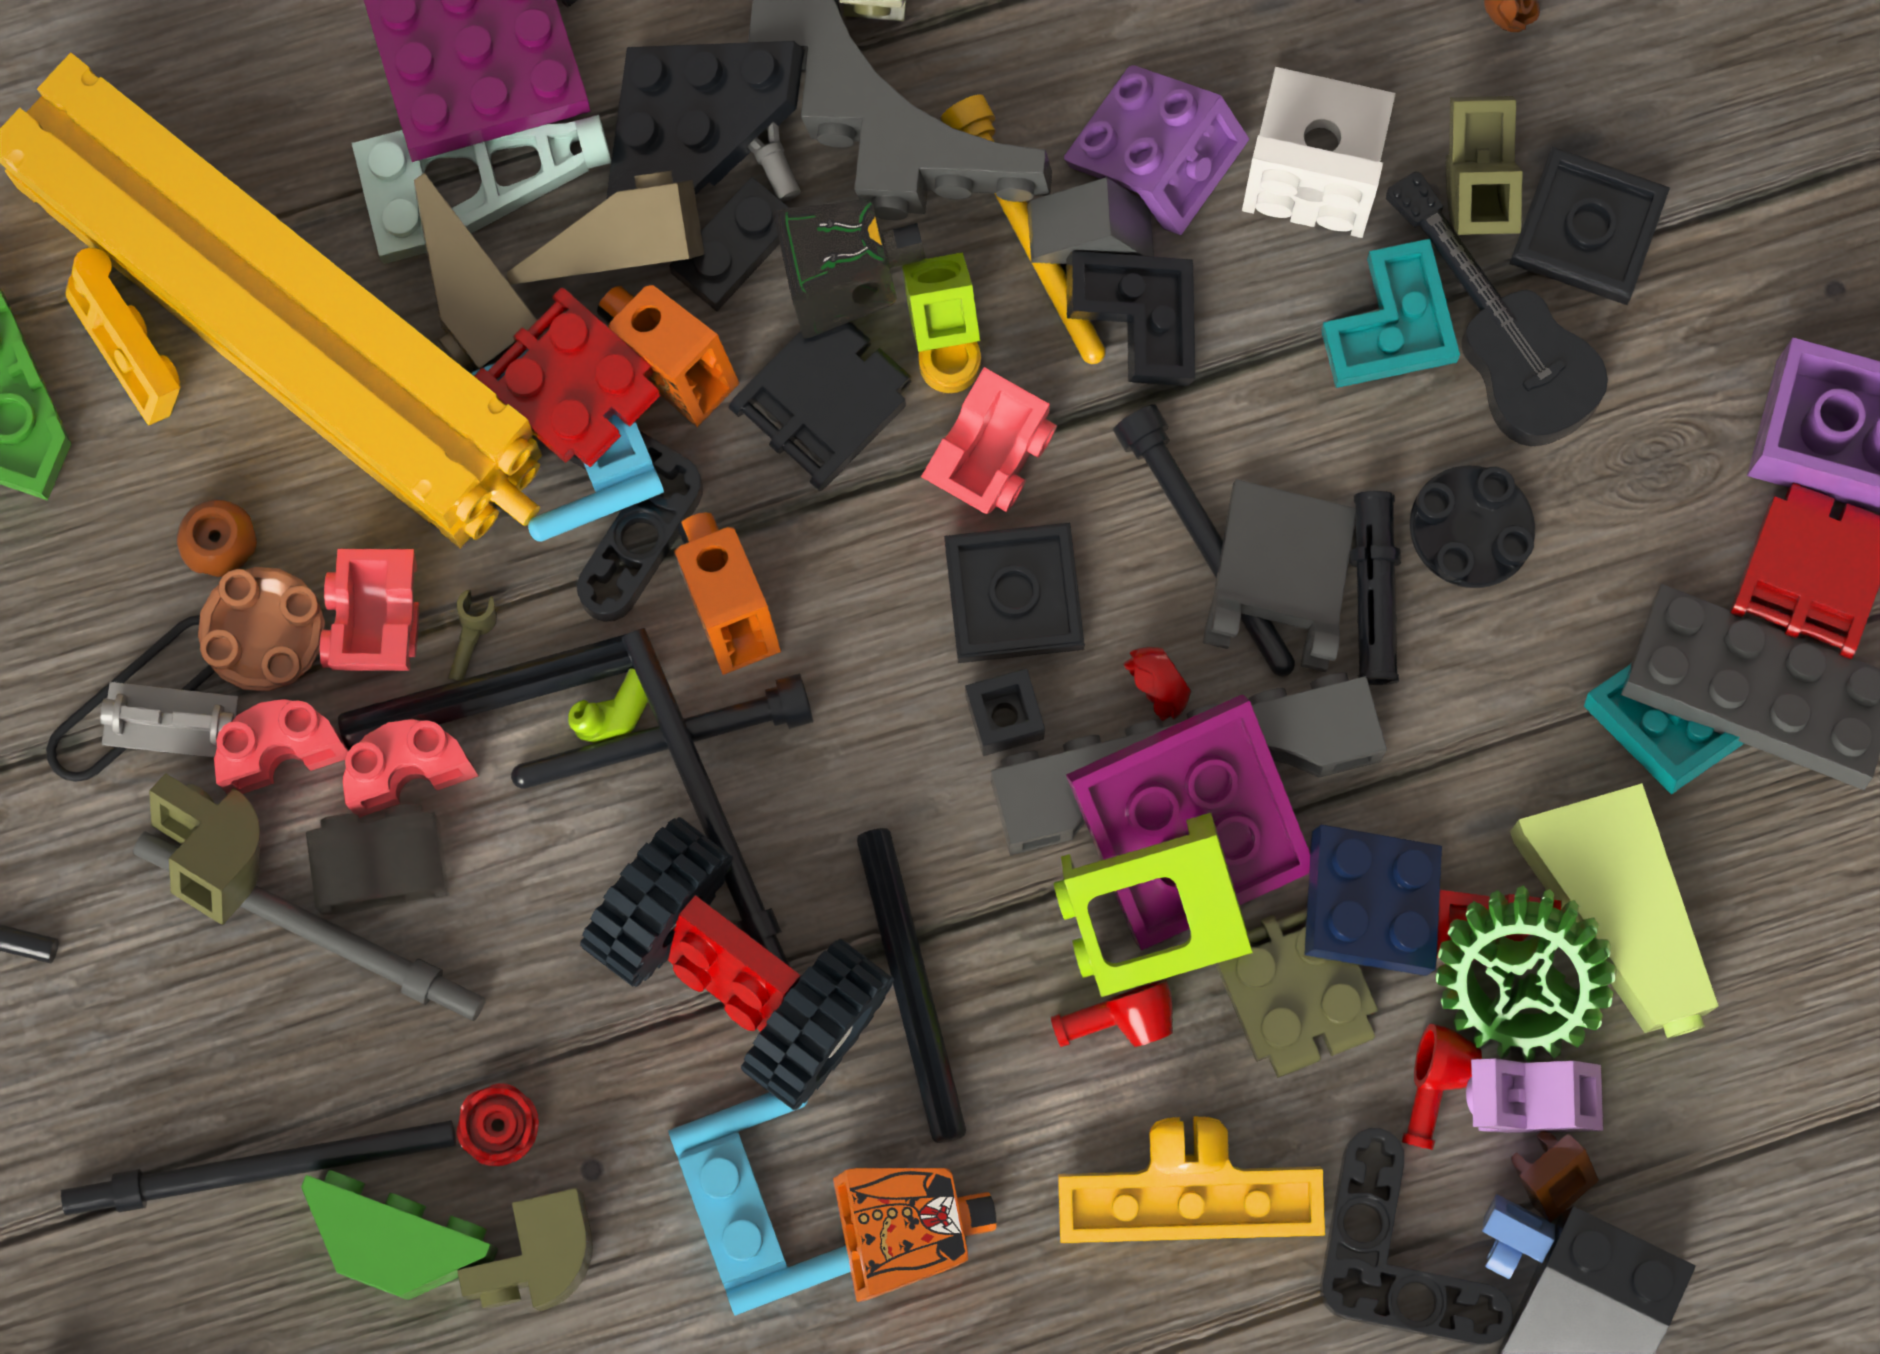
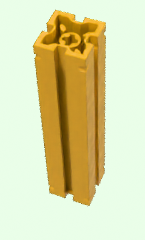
M70 52L37 88L41 97L31 108L25 112L19 107L0 128V164L6 168V174L18 190L34 203H39L50 216L87 246L104 251L110 257L114 268L429 524L435 525L441 534L461 549L470 537L474 540L481 538L492 527L499 515V510L492 506L494 502L523 526H527L529 521L537 516L540 506L522 492L536 476L540 468L538 460L542 456L537 441L532 438L533 431L528 419L509 404L505 405L492 390L104 78H98L91 71L90 67Z

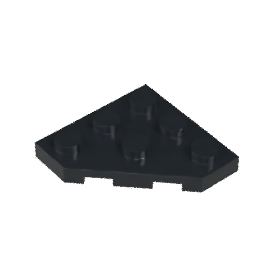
M795 41L627 47L606 199L616 192L636 188L634 176L672 170L673 183L693 180L695 195L709 182L713 186L718 184L751 152L747 146L772 122L779 126L797 109L804 49Z

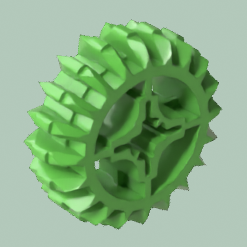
M1524 885L1517 888L1514 903H1508L1505 896L1499 890L1490 894L1489 910L1473 901L1466 910L1467 921L1453 920L1448 931L1452 940L1442 942L1439 949L1438 957L1445 964L1438 967L1436 982L1438 985L1447 987L1441 997L1443 1009H1459L1453 1022L1456 1031L1473 1026L1476 1027L1473 1038L1476 1048L1485 1045L1490 1038L1497 1041V1054L1500 1059L1507 1057L1511 1046L1522 1048V1056L1529 1063L1535 1059L1536 1048L1543 1046L1546 1052L1555 1060L1561 1054L1562 1039L1578 1048L1584 1043V1028L1597 1030L1601 1026L1603 1014L1599 1009L1608 1008L1612 1004L1614 992L1607 985L1615 981L1616 967L1614 964L1605 961L1611 954L1610 942L1608 939H1593L1598 932L1599 926L1595 917L1578 923L1575 922L1579 910V905L1575 900L1566 903L1561 910L1554 908L1555 894L1551 889L1544 891L1541 895L1540 903L1529 901V892ZM1510 934L1535 935L1526 941H1513L1505 937V935ZM1558 947L1570 957L1577 970L1580 982L1577 990L1565 983V975L1553 966L1554 954ZM1473 959L1487 966L1485 973L1498 983V993L1494 1001L1484 993L1478 984L1473 970ZM1539 959L1537 975L1528 974L1524 980L1520 979L1512 989L1515 974L1522 975L1527 969L1531 970ZM1528 1007L1545 1011L1538 1014L1517 1013Z

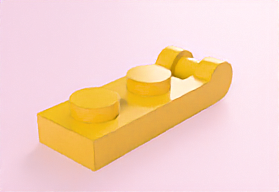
M98 248L82 249L74 258L72 273L66 286L65 295L69 304L148 426L170 417L180 390V380L175 366L167 356L158 354L147 337L146 324L140 312L133 305H126L109 278L112 270L110 257Z

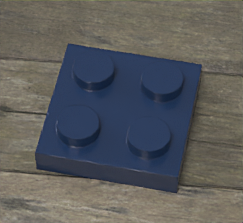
M1322 824L1314 829L1311 838L1304 955L1424 976L1435 971L1442 846Z

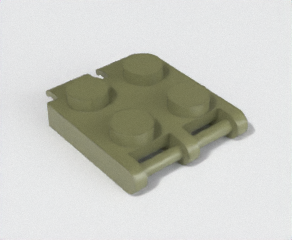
M1307 908L1276 920L1274 915L1261 919L1262 926L1248 931L1250 944L1267 938L1269 943L1252 948L1253 953L1215 964L1256 1062L1269 1058L1277 1078L1321 1060L1313 1040L1315 1038L1323 1037L1331 1056L1375 1038L1367 1017L1376 1014L1378 1008L1359 964L1304 955L1306 927L1283 936V931L1307 921Z

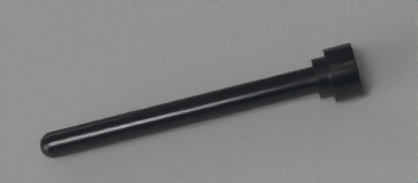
M1156 404L1143 407L1120 421L1113 428V432L1125 452L1133 451L1138 460L1145 459L1214 576L1217 578L1223 540L1166 447L1170 439L1165 431L1169 426ZM1241 614V621L1272 672L1282 677L1291 674L1295 667V660L1272 621Z
M801 674L775 680L776 687L765 689L766 696L684 718L693 742L772 720L775 726L787 723L789 729L813 723L814 720ZM659 726L518 764L512 770L511 780L518 788L526 789L668 749V746Z

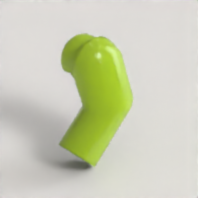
M630 668L614 699L597 703L581 700L572 706L568 714V724L575 731L578 738L586 742L597 743L629 734L635 729L648 703L635 669Z

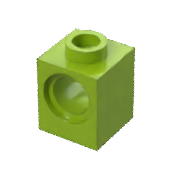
M963 252L901 263L909 316L918 352L980 341L973 286Z

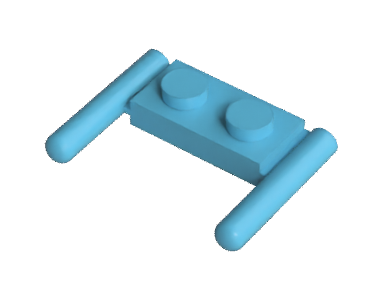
M526 351L519 358H522L526 354ZM494 364L486 366L484 369L488 371ZM476 370L471 374L474 376L479 370ZM505 372L497 379L498 381L505 375ZM613 414L608 421L620 431L621 437L591 467L584 463L596 493L533 517L528 524L529 533L533 539L540 542L664 493L636 422L629 427Z
M770 1092L668 1130L735 1316L851 1272L846 1245L787 1267L739 1135V1131L795 1111ZM808 1100L805 1103H802L800 1108L806 1106Z

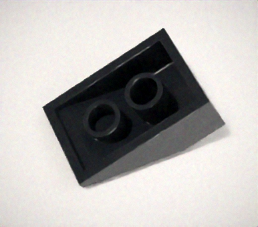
M1573 1206L1561 1213L1555 1226V1240L1543 1263H1538L1513 1318L1510 1329L1497 1354H1655L1671 1324L1696 1265Z

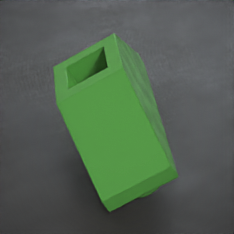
M328 1170L324 1181L308 1175L304 1178L301 1186L336 1272L353 1280L410 1300L458 1278L457 1270L493 1262L498 1252L497 1247L483 1241L487 1229L450 1215L446 1227L422 1218L426 1206L390 1192L385 1204L364 1197L361 1194L365 1183L332 1170Z

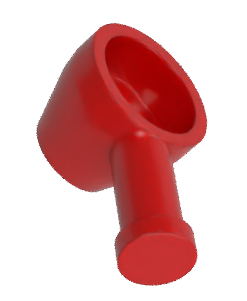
M1161 980L1129 990L1105 1002L1061 1016V1014L1051 1016V1022L1060 1047L1070 1045V1041L1115 1025L1118 1026L1130 1043L1137 1047L1173 1034L1172 995L1167 980Z
M1431 1023L1427 1026L1421 1037L1414 1064V1082L1417 1086L1408 1130L1407 1133H1403L1402 1143L1430 1150L1434 1149L1436 1140L1432 1139L1443 1091L1467 1088L1468 1080L1472 1077L1471 1060L1482 1059L1480 1047L1476 1048L1473 1042L1448 1027Z

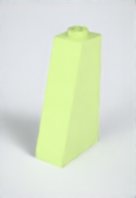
M1643 783L1519 819L1510 830L1514 844L1545 889H1551L1555 894V900H1562L1561 909L1566 903L1573 900L1576 901L1579 905L1576 923L1595 917L1599 926L1598 932L1593 939H1608L1611 944L1610 957L1605 960L1616 967L1615 981L1611 985L1644 1033L1664 1028L1666 1037L1672 1038L1705 1027L1701 1016H1705L1716 1009L1718 1003Z

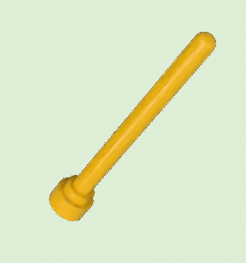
M973 95L957 102L948 108L940 118L943 123L954 129L994 142L992 136L996 131L992 123L995 121V116L984 95ZM994 193L1031 261L1027 201H1007L999 198ZM1032 263L1083 360L1089 364L1101 362L1105 357V347L1091 321L1067 319L1066 274L1061 265Z

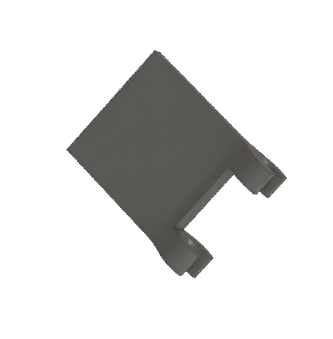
M1236 479L1232 486L1215 590L1205 626L1203 643L1228 649L1231 637L1235 638L1238 634L1241 614L1308 629L1302 653L1301 667L1326 672L1329 660L1335 661L1339 648V620L1356 518V508Z

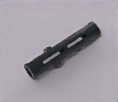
M1365 491L1354 495V503L1356 504V548L1350 551V564L1357 567L1359 675L1357 676L1358 678L1366 676L1368 685H1389L1399 682V674H1397L1395 566L1401 564V550L1394 545L1395 495L1387 491Z

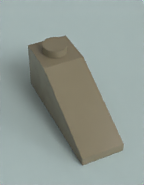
M672 170L634 176L636 188L616 192L507 272L508 283L512 285L685 260L704 255L693 180L673 183Z
M423 173L414 180L440 324L446 335L439 339V343L448 356L465 368L470 364L473 370L476 371L496 363L516 343L513 335L521 327L528 330L537 319L426 174Z

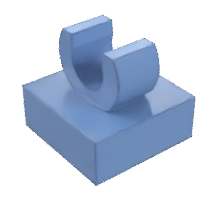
M1496 1194L1483 1221L1482 1232L1495 1238L1486 1257L1488 1261L1485 1267L1510 1279L1523 1253L1543 1263L1555 1240V1224Z

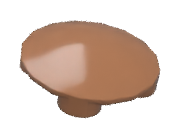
M253 567L247 570L235 569L227 572L221 578L219 585L211 591L200 612L198 631L200 651L204 660L221 679L243 690L271 691L294 683L312 667L320 652V636L325 628V620L318 598L301 579L278 568Z

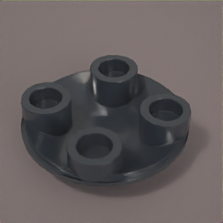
M1467 465L1447 469L1434 476L1424 485L1412 506L1410 534L1419 558L1436 576L1460 587L1485 588L1507 580L1523 566L1534 548L1535 521L1527 498L1515 484L1512 475L1508 471L1497 466L1486 468Z

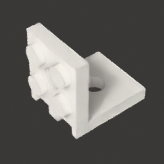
M1275 67L1260 134L1257 137L1242 211L1254 214L1256 208L1259 212L1272 217L1286 218L1291 216L1290 222L1314 227L1317 221L1319 225L1335 231L1351 230V236L1363 238L1383 166V163L1380 161L1396 93ZM1325 128L1335 134L1339 145L1334 151L1310 147L1306 145L1304 136L1312 129Z

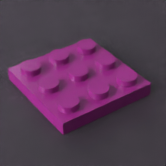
M364 0L412 162L591 112L588 97L556 0Z
M1243 694L1066 774L1101 860L1189 835L1186 820L1211 813L1239 905L1309 874V849L1251 702ZM1167 877L1157 878L1114 891L1133 939L1141 951L1190 929L1177 886L1172 879Z

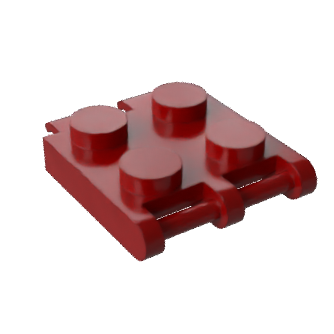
M561 287L552 296L555 303L528 330L521 327L513 335L516 343L488 371L481 368L474 377L492 390L505 405L509 404L528 419L533 434L562 461L567 463L575 454L588 467H591L621 437L620 431L608 421L613 414L630 427L661 395L658 393L659 390L648 380L653 375L651 365L567 290ZM550 326L549 330L539 340H537V338ZM526 351V354L522 358H519ZM505 372V375L498 381L497 379Z
M1792 483L1784 500L1774 496L1768 505L1730 613L1741 618L1745 612L1785 627L1784 634L1797 639L1801 633L1840 648V656L1852 659L1859 645L1880 586V515L1846 503L1839 519H1833L1829 515L1835 498ZM1774 609L1781 610V611L1786 612V613H1788V614H1790V615L1784 614V613L1779 612V611L1774 610Z

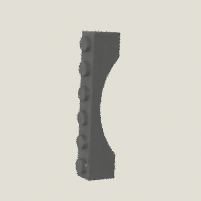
M1345 672L1334 673L1312 681L1310 683L1312 690L1287 696L1285 688H1276L1249 697L1275 762L1291 765L1320 778L1379 763L1387 751L1366 676L1349 680ZM1211 704L1194 709L1186 714L1187 719L1219 704ZM1161 719L1147 720L1127 727L1125 729V737L1101 743L1099 735H1089L1063 744L1064 752L1039 758L1038 751L1032 750L1003 758L1000 761L1002 768L991 770V784L1010 856L1071 841L1085 824L1066 774L1173 725L1163 727Z

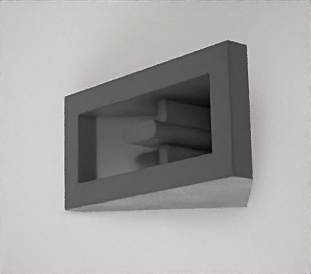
M1107 177L1030 200L1027 205L1031 263L1066 264V259L1072 251L1154 257L1149 208L1143 200Z

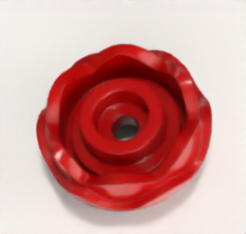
M1143 647L1129 653L1131 658L1125 661L1123 665L1134 676L1138 689L1144 692L1147 699L1153 703V710L1162 721L1169 717H1172L1173 720L1178 718L1188 704L1191 689L1163 648Z
M504 1083L493 1084L487 1088L477 1090L466 1097L460 1108V1117L456 1131L457 1138L461 1147L479 1163L488 1166L508 1165L524 1157L534 1145L539 1127L538 1113L533 1102L516 1087ZM496 1120L504 1122V1128L499 1132L493 1130V1123Z

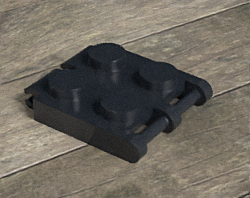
M840 311L835 313L824 325L814 317L812 320L817 331L814 330L810 321L809 325L814 333L810 334L806 325L804 328L809 335L804 336L802 329L734 397L728 406L737 417L745 414L771 438L769 446L778 454L785 451L812 476L810 483L818 491L825 489L906 407L905 398L900 394L912 382V377L880 348L864 362L860 357L871 346V340ZM756 402L765 411L767 416L771 420L778 422L782 428L778 429L753 404ZM794 441L800 442L810 452L811 456L823 465L820 467Z

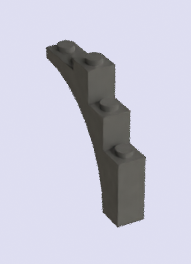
M753 0L748 42L795 41L804 49L802 70H806L801 118L811 139H816L823 145L843 148L852 146L854 141H860L855 191L863 209L870 202L873 206L869 212L875 215V217L886 220L905 219L908 213L925 214L928 191H934L937 195L949 199L969 198L972 193H996L999 198L1013 202L1029 201L1033 199L1034 195L1046 196L1051 194L1052 169L1045 149L996 143L954 129L913 106L876 73L851 39L842 19L838 0Z

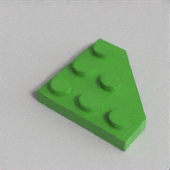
M0 288V484L48 500L71 446V441L6 296Z

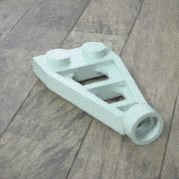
M599 115L569 123L542 125L415 162L411 161L402 130L352 143L378 254L383 264L427 253L414 180L425 173L427 165L435 159L467 158L479 167L482 179L480 189L472 198L452 208L470 233L487 226L583 175L590 168L611 163V156ZM580 141L582 152L574 156L570 150L571 144ZM523 146L533 147L539 152L541 168L536 175L509 186L497 184L491 162V156L494 152Z

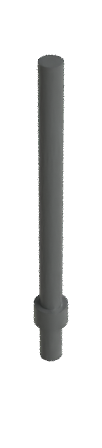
M145 831L138 838L133 854L169 871V857L179 847ZM255 886L252 893L240 906L401 985L402 994L426 1005L431 1000L472 1021L477 1019L485 1004L484 997L442 977V969L420 958L413 963L258 886Z

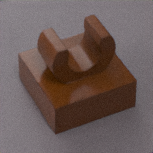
M1541 1131L1536 1136L1546 1153L1534 1163L1525 1161L1523 1156L1517 1152L1511 1157V1160L1533 1207L1551 1223L1593 1187L1599 1179L1586 1149L1569 1133L1558 1141L1551 1133Z

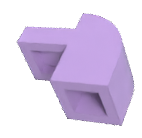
M1496 1058L1471 1060L1472 1077H1470L1467 1083L1466 1099L1469 1110L1473 1114V1127H1479V1131L1506 1133L1603 1131L1601 1065L1579 1061L1522 1063Z

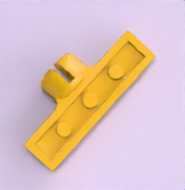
M1193 1116L1194 1154H1185L1184 1123L1180 1121V1117L1165 1118L1155 1122L1150 1129V1161L1147 1168L1137 1172L1058 1174L1060 1243L1325 1235L1323 1169L1320 1166L1248 1169L1234 1167L1229 1159L1228 1130L1220 1120L1211 1117Z

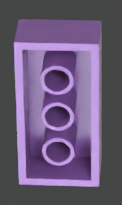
M1792 337L1776 361L1747 476L1788 488L1791 487L1792 483H1796L1835 498V501L1880 513V361Z

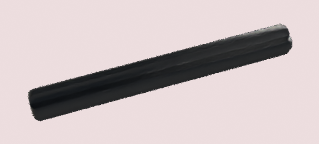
M624 635L347 711L338 716V727L344 744L351 748L359 743L365 735L388 722L415 719L419 721L428 720L439 725L626 673L630 668L634 669L621 639Z
M887 828L868 830L858 835L857 844L890 974L894 978L893 986L931 1136L935 1143L953 1141L965 1135L966 1126L891 832Z

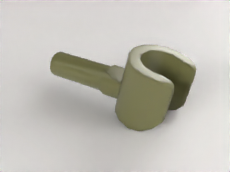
M470 590L461 593L457 599L456 607L462 630L448 679L453 681L464 679L479 636L487 634L494 628L497 613L492 596L488 601L486 612L480 616H470L467 614L472 600Z

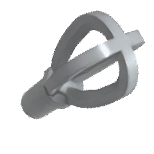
M772 122L767 127L768 144L764 145L756 137L747 148L754 153L757 163L763 166L776 197L782 202H787L800 195L801 190L785 157L784 148L779 138V127Z

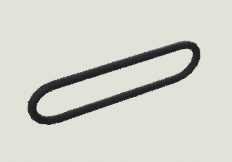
M200 615L191 616L179 622L111 682L124 683L184 630L193 625H199ZM208 665L181 690L194 691L215 673L214 669ZM109 684L63 722L49 738L46 748L47 761L53 772L65 780L74 782L88 780L99 774L127 749L114 747L92 767L81 772L68 771L57 760L56 748L59 740L97 707L103 699L108 697Z

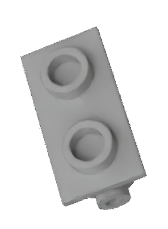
M109 682L108 698L103 699L100 723L104 724L102 746L214 758L217 750L216 739L218 733L224 725L232 722L236 717L239 696Z

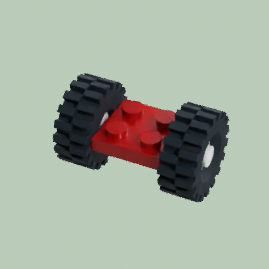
M674 818L668 822L665 828L662 827L655 833L649 844L647 842L638 851L634 861L631 864L628 863L620 873L621 877L616 884L610 886L603 897L605 900L593 912L590 918L592 922L585 927L582 934L584 938L580 941V946L632 987H637L643 980L649 979L657 967L660 968L667 960L672 963L673 971L684 984L698 992H703L704 989L725 1004L724 1009L735 1023L749 1031H755L756 1028L761 1031L753 1042L754 1046L747 1052L741 1069L792 1110H797L802 1103H805L812 1096L815 1089H819L830 1072L834 1071L842 1061V1057L849 1048L851 1049L858 1040L860 1033L868 1026L874 1017L873 1014L885 1000V995L890 991L894 978L840 938L838 941H834L827 951L824 950L818 956L812 967L809 966L800 978L799 973L710 907L716 897L715 892L725 882L726 878L724 876L731 870L733 856L683 818Z

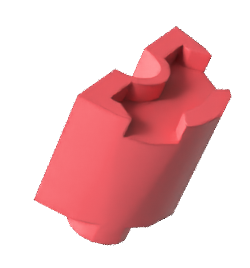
M984 367L965 399L954 426L948 435L942 439L921 477L985 514L991 513L995 507L1007 513L1016 502L1024 487L1026 480L1018 476L1029 455L1032 454L1039 458L1049 445L1057 428L1056 424L1047 420L1050 404Z
M414 549L337 550L336 572H327L325 576V606L327 610H336L335 623L331 625V630H322L320 662L322 668L350 671L410 670L409 657L416 656L419 629V602H413L414 572L417 571Z
M287 699L260 702L238 714L232 722L224 725L219 731L216 739L217 750L214 757L216 783L227 794L233 788L245 794L274 784L273 775L275 769L285 760H301L310 771L345 760L349 749L330 721L307 702L299 700L290 701Z
M415 719L388 722L365 735L359 743L353 745L347 752L345 759L346 769L343 776L345 804L357 818L400 804L399 796L401 789L413 779L427 780L438 791L479 775L458 741L444 731L437 723Z

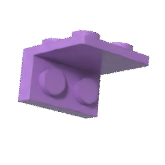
M1132 65L1126 69L1066 152L1064 160L1072 169L1099 179L1107 177L1121 187L1137 192L1163 229L1182 235L1249 141V138L1221 95Z

